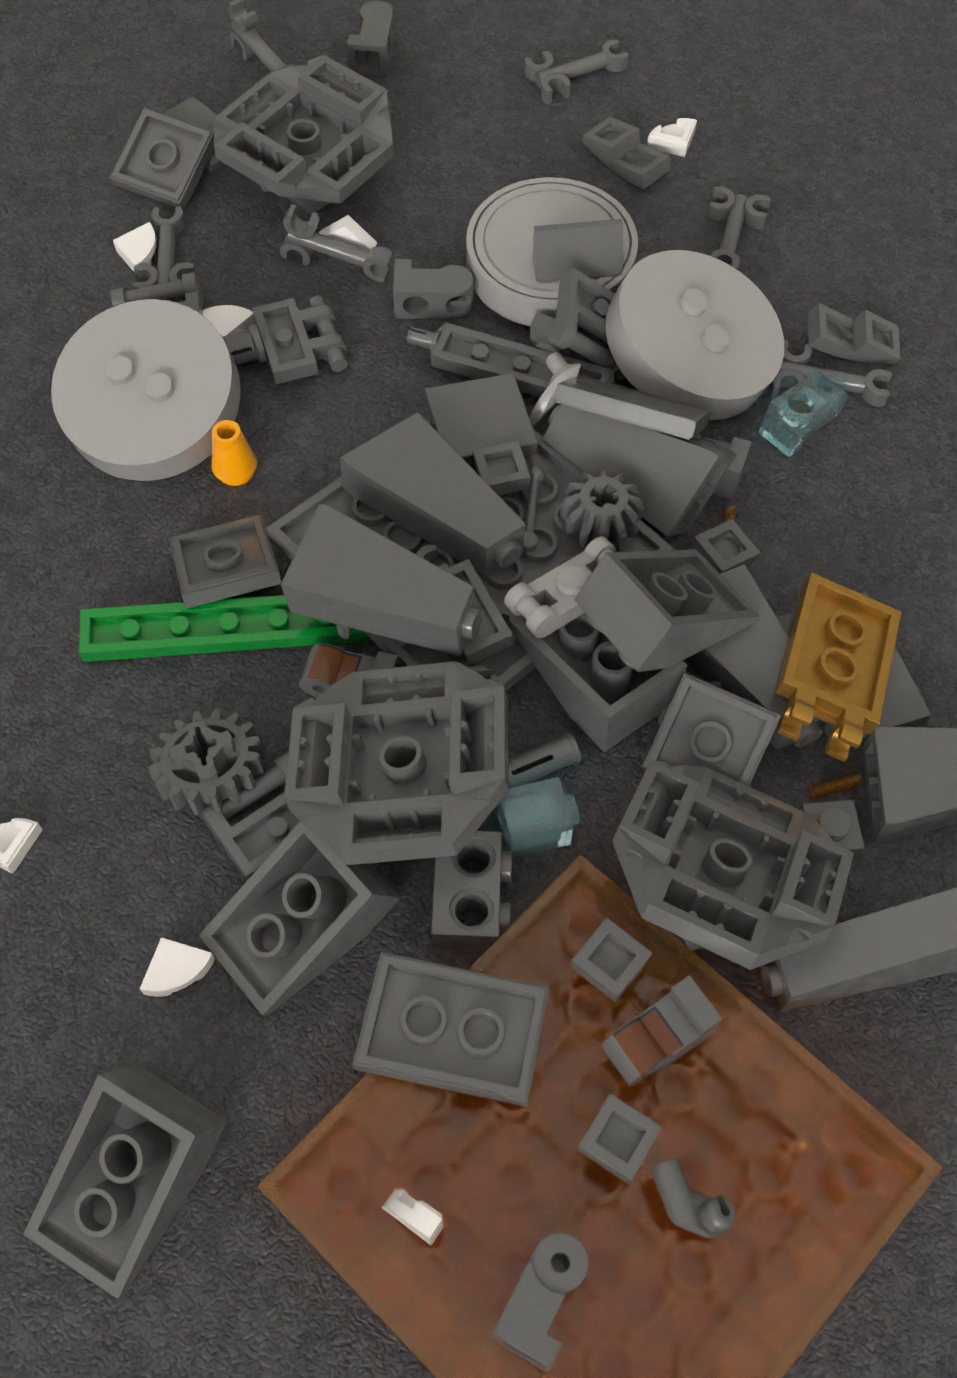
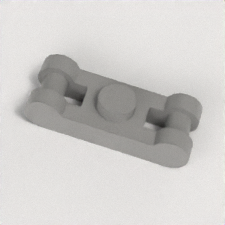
M604 536L595 538L588 544L584 552L531 583L526 584L523 582L516 584L507 592L504 604L514 615H522L526 619V627L535 637L543 638L585 613L574 599L605 553L616 551L615 546ZM546 602L548 605L541 606L540 604Z

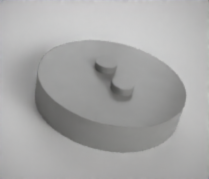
M545 177L528 179L508 185L484 200L472 215L468 225L466 266L473 275L474 291L491 310L508 320L522 325L531 326L538 312L556 318L560 280L538 282L536 280L532 260L534 226L622 219V274L591 278L611 292L616 293L625 276L636 264L638 236L635 224L626 209L615 198L603 190L581 181Z
M668 250L643 258L625 276L607 310L605 327L608 345L616 364L628 381L639 392L711 411L709 420L730 418L751 407L777 376L783 362L784 336L776 312L766 296L740 271L706 254L687 250Z
M157 299L136 300L119 304L87 321L70 338L62 350L54 369L51 385V399L56 419L63 432L81 455L96 468L107 474L135 481H153L176 476L197 466L212 454V429L214 425L223 420L235 422L241 395L238 369L224 339L215 326L203 315L185 305Z

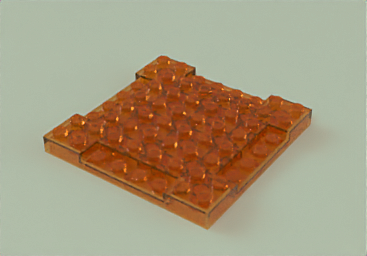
M580 854L468 969L550 987L527 1107L367 1073L257 1187L436 1378H783L943 1167L697 954L689 950L675 935L642 919L640 913L636 912L634 900ZM606 918L610 919L653 953L650 961L616 1003L570 967L571 960ZM690 975L723 1018L713 1035L660 1072L657 1070L640 1083L629 1087L601 1045L617 1029L659 1001L670 992L673 986ZM609 1094H612L662 1126L660 1133L630 1185L577 1151L580 1142ZM679 1158L691 1190L712 1198L722 1195L732 1202L736 1212V1220L733 1227L728 1229L721 1237L704 1238L676 1226L668 1217L650 1168L661 1162ZM395 1188L398 1190L400 1188L404 1189L416 1201L422 1200L442 1214L444 1228L432 1245L428 1244L382 1209L383 1204ZM552 1233H566L574 1236L582 1243L588 1255L589 1266L585 1279L575 1293L564 1298L547 1334L563 1344L551 1369L546 1373L492 1340L491 1336L536 1246L543 1238Z

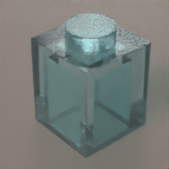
M559 777L509 788L508 792L497 804V814L507 850L512 851V858L570 845L573 827L580 823L574 795L572 793L564 794Z

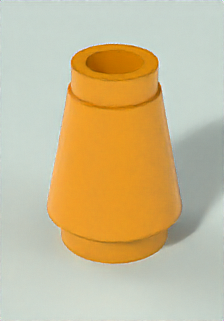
M223 420L215 424L212 429L211 469L213 474L223 483L230 486L243 485L252 478L257 468V458L240 430L239 425L231 420Z

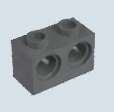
M476 831L457 856L435 858L431 933L433 951L498 953L499 935H510L511 902H500V883H511L512 851H501L502 832ZM468 859H479L486 863L488 867L480 873L471 874L462 870L460 865ZM476 909L481 911L486 916V919L480 925L471 927L462 924L457 917L465 910Z

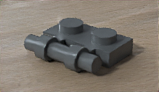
M322 296L312 297L308 301L309 308L298 310L294 298L252 308L254 321L257 324L275 384L318 374L316 360L319 359L328 361L331 369L335 372L343 371L348 366L345 357L347 347L343 337L337 334L335 330L337 323L333 309L326 305L325 299ZM314 330L319 333L320 337L308 339L306 331Z

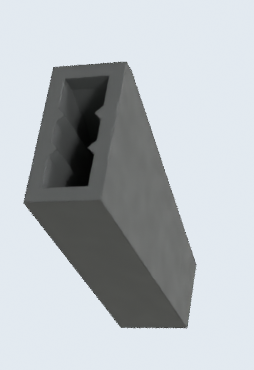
M559 404L552 411L548 420L550 426L542 438L577 467L593 477H597V474L603 468L607 477L614 478L622 473L625 480L624 484H637L638 498L643 500L644 505L642 517L667 537L688 532L737 456L735 452L728 448L696 437L688 440L563 404Z
M418 412L340 457L342 487L350 495L427 542L435 544L437 548L458 561L462 562L469 559L475 571L481 575L486 576L499 567H509L523 553L526 524Z
M319 504L281 583L288 607L292 613L334 624L338 623L349 628L460 657L467 639L474 640L476 638L482 620V610L476 608L474 587L324 504Z
M744 564L720 573V575L760 617L754 624L685 660L707 682L719 681L722 689L782 715L789 699L776 694L775 689L789 637ZM813 717L808 727L802 725L797 741L777 733V724L769 743L776 750L793 743L796 747L806 746L823 734L822 730L826 722Z
M877 726L868 736L862 747L872 843H886L957 824V728Z
M957 887L837 923L826 942L762 965L760 967L761 978L767 994L770 997L776 996L780 1012L957 971Z

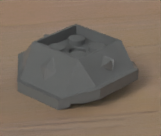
M326 55L308 60V65L289 66L268 73L214 117V150L216 159L258 183L263 192H273L278 196H282L311 214L313 212L316 213L330 202L341 204L354 191L358 192V188L394 157L387 89Z
M457 661L353 672L332 684L315 700L310 697L293 707L284 800L290 811L345 865L457 856L509 790L508 696L505 686L492 679H485L473 669Z
M650 760L612 841L632 892L636 912L640 913L642 919L682 937L689 950L705 948L749 970L826 942L836 925L854 853L840 841L833 842L825 829L802 810L707 767L693 765L669 767L667 762Z

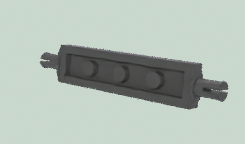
M447 322L436 332L412 325L407 334V344L431 350L432 367L473 379L514 373L519 391L540 398L553 376V373L546 365L547 357L552 354L549 351ZM563 356L568 364H581L578 376L624 387L614 384V370Z

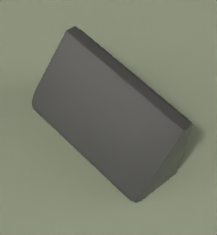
M622 219L534 226L532 260L536 280L538 282L559 281L560 275L572 267L589 278L621 275L623 270Z

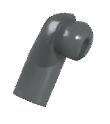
M679 1158L661 1162L650 1168L668 1217L676 1226L704 1238L721 1237L728 1229L733 1227L736 1220V1212L732 1202L722 1195L712 1198L691 1190Z

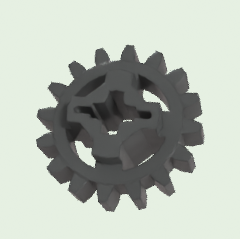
M214 709L210 718L203 719L201 713L196 711L193 712V722L187 725L179 719L174 721L177 731L173 735L163 732L159 734L158 737L163 748L150 750L149 754L154 764L149 766L148 769L163 801L170 799L175 810L179 811L189 803L194 815H199L204 805L211 804L217 813L221 812L222 801L227 798L236 804L241 802L238 792L241 788L250 790L256 788L257 785L252 774L264 773L265 768L261 757L265 755L259 736L256 735L253 724L251 722L242 724L238 713L234 712L224 720L220 709Z

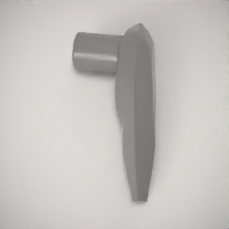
M559 352L550 354L546 359V365L553 373V376L530 414L529 419L532 428L559 404L554 400L557 384L578 376L581 364H568Z

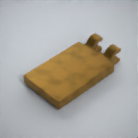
M811 572L802 585L775 689L776 694L789 699L780 718L777 733L797 741L802 725L808 727L813 717H816L834 725L825 747V754L845 762L848 758L850 746L858 748L862 741L863 732L870 735L880 724L902 612Z

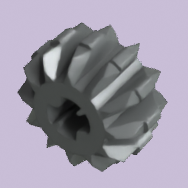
M603 468L597 474V477H593L583 471L578 482H570L565 490L560 516L562 521L566 523L567 537L579 536L581 549L600 536H604L616 548L621 549L626 542V538L634 539L635 534H637L644 510L643 500L638 498L637 484H624L625 480L622 473L611 478L607 477Z

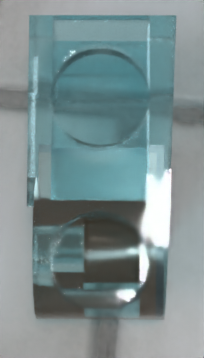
M816 372L770 401L759 434L790 457L801 448L806 438L820 429L821 426L831 422L838 415L848 399V393L831 383L822 373Z

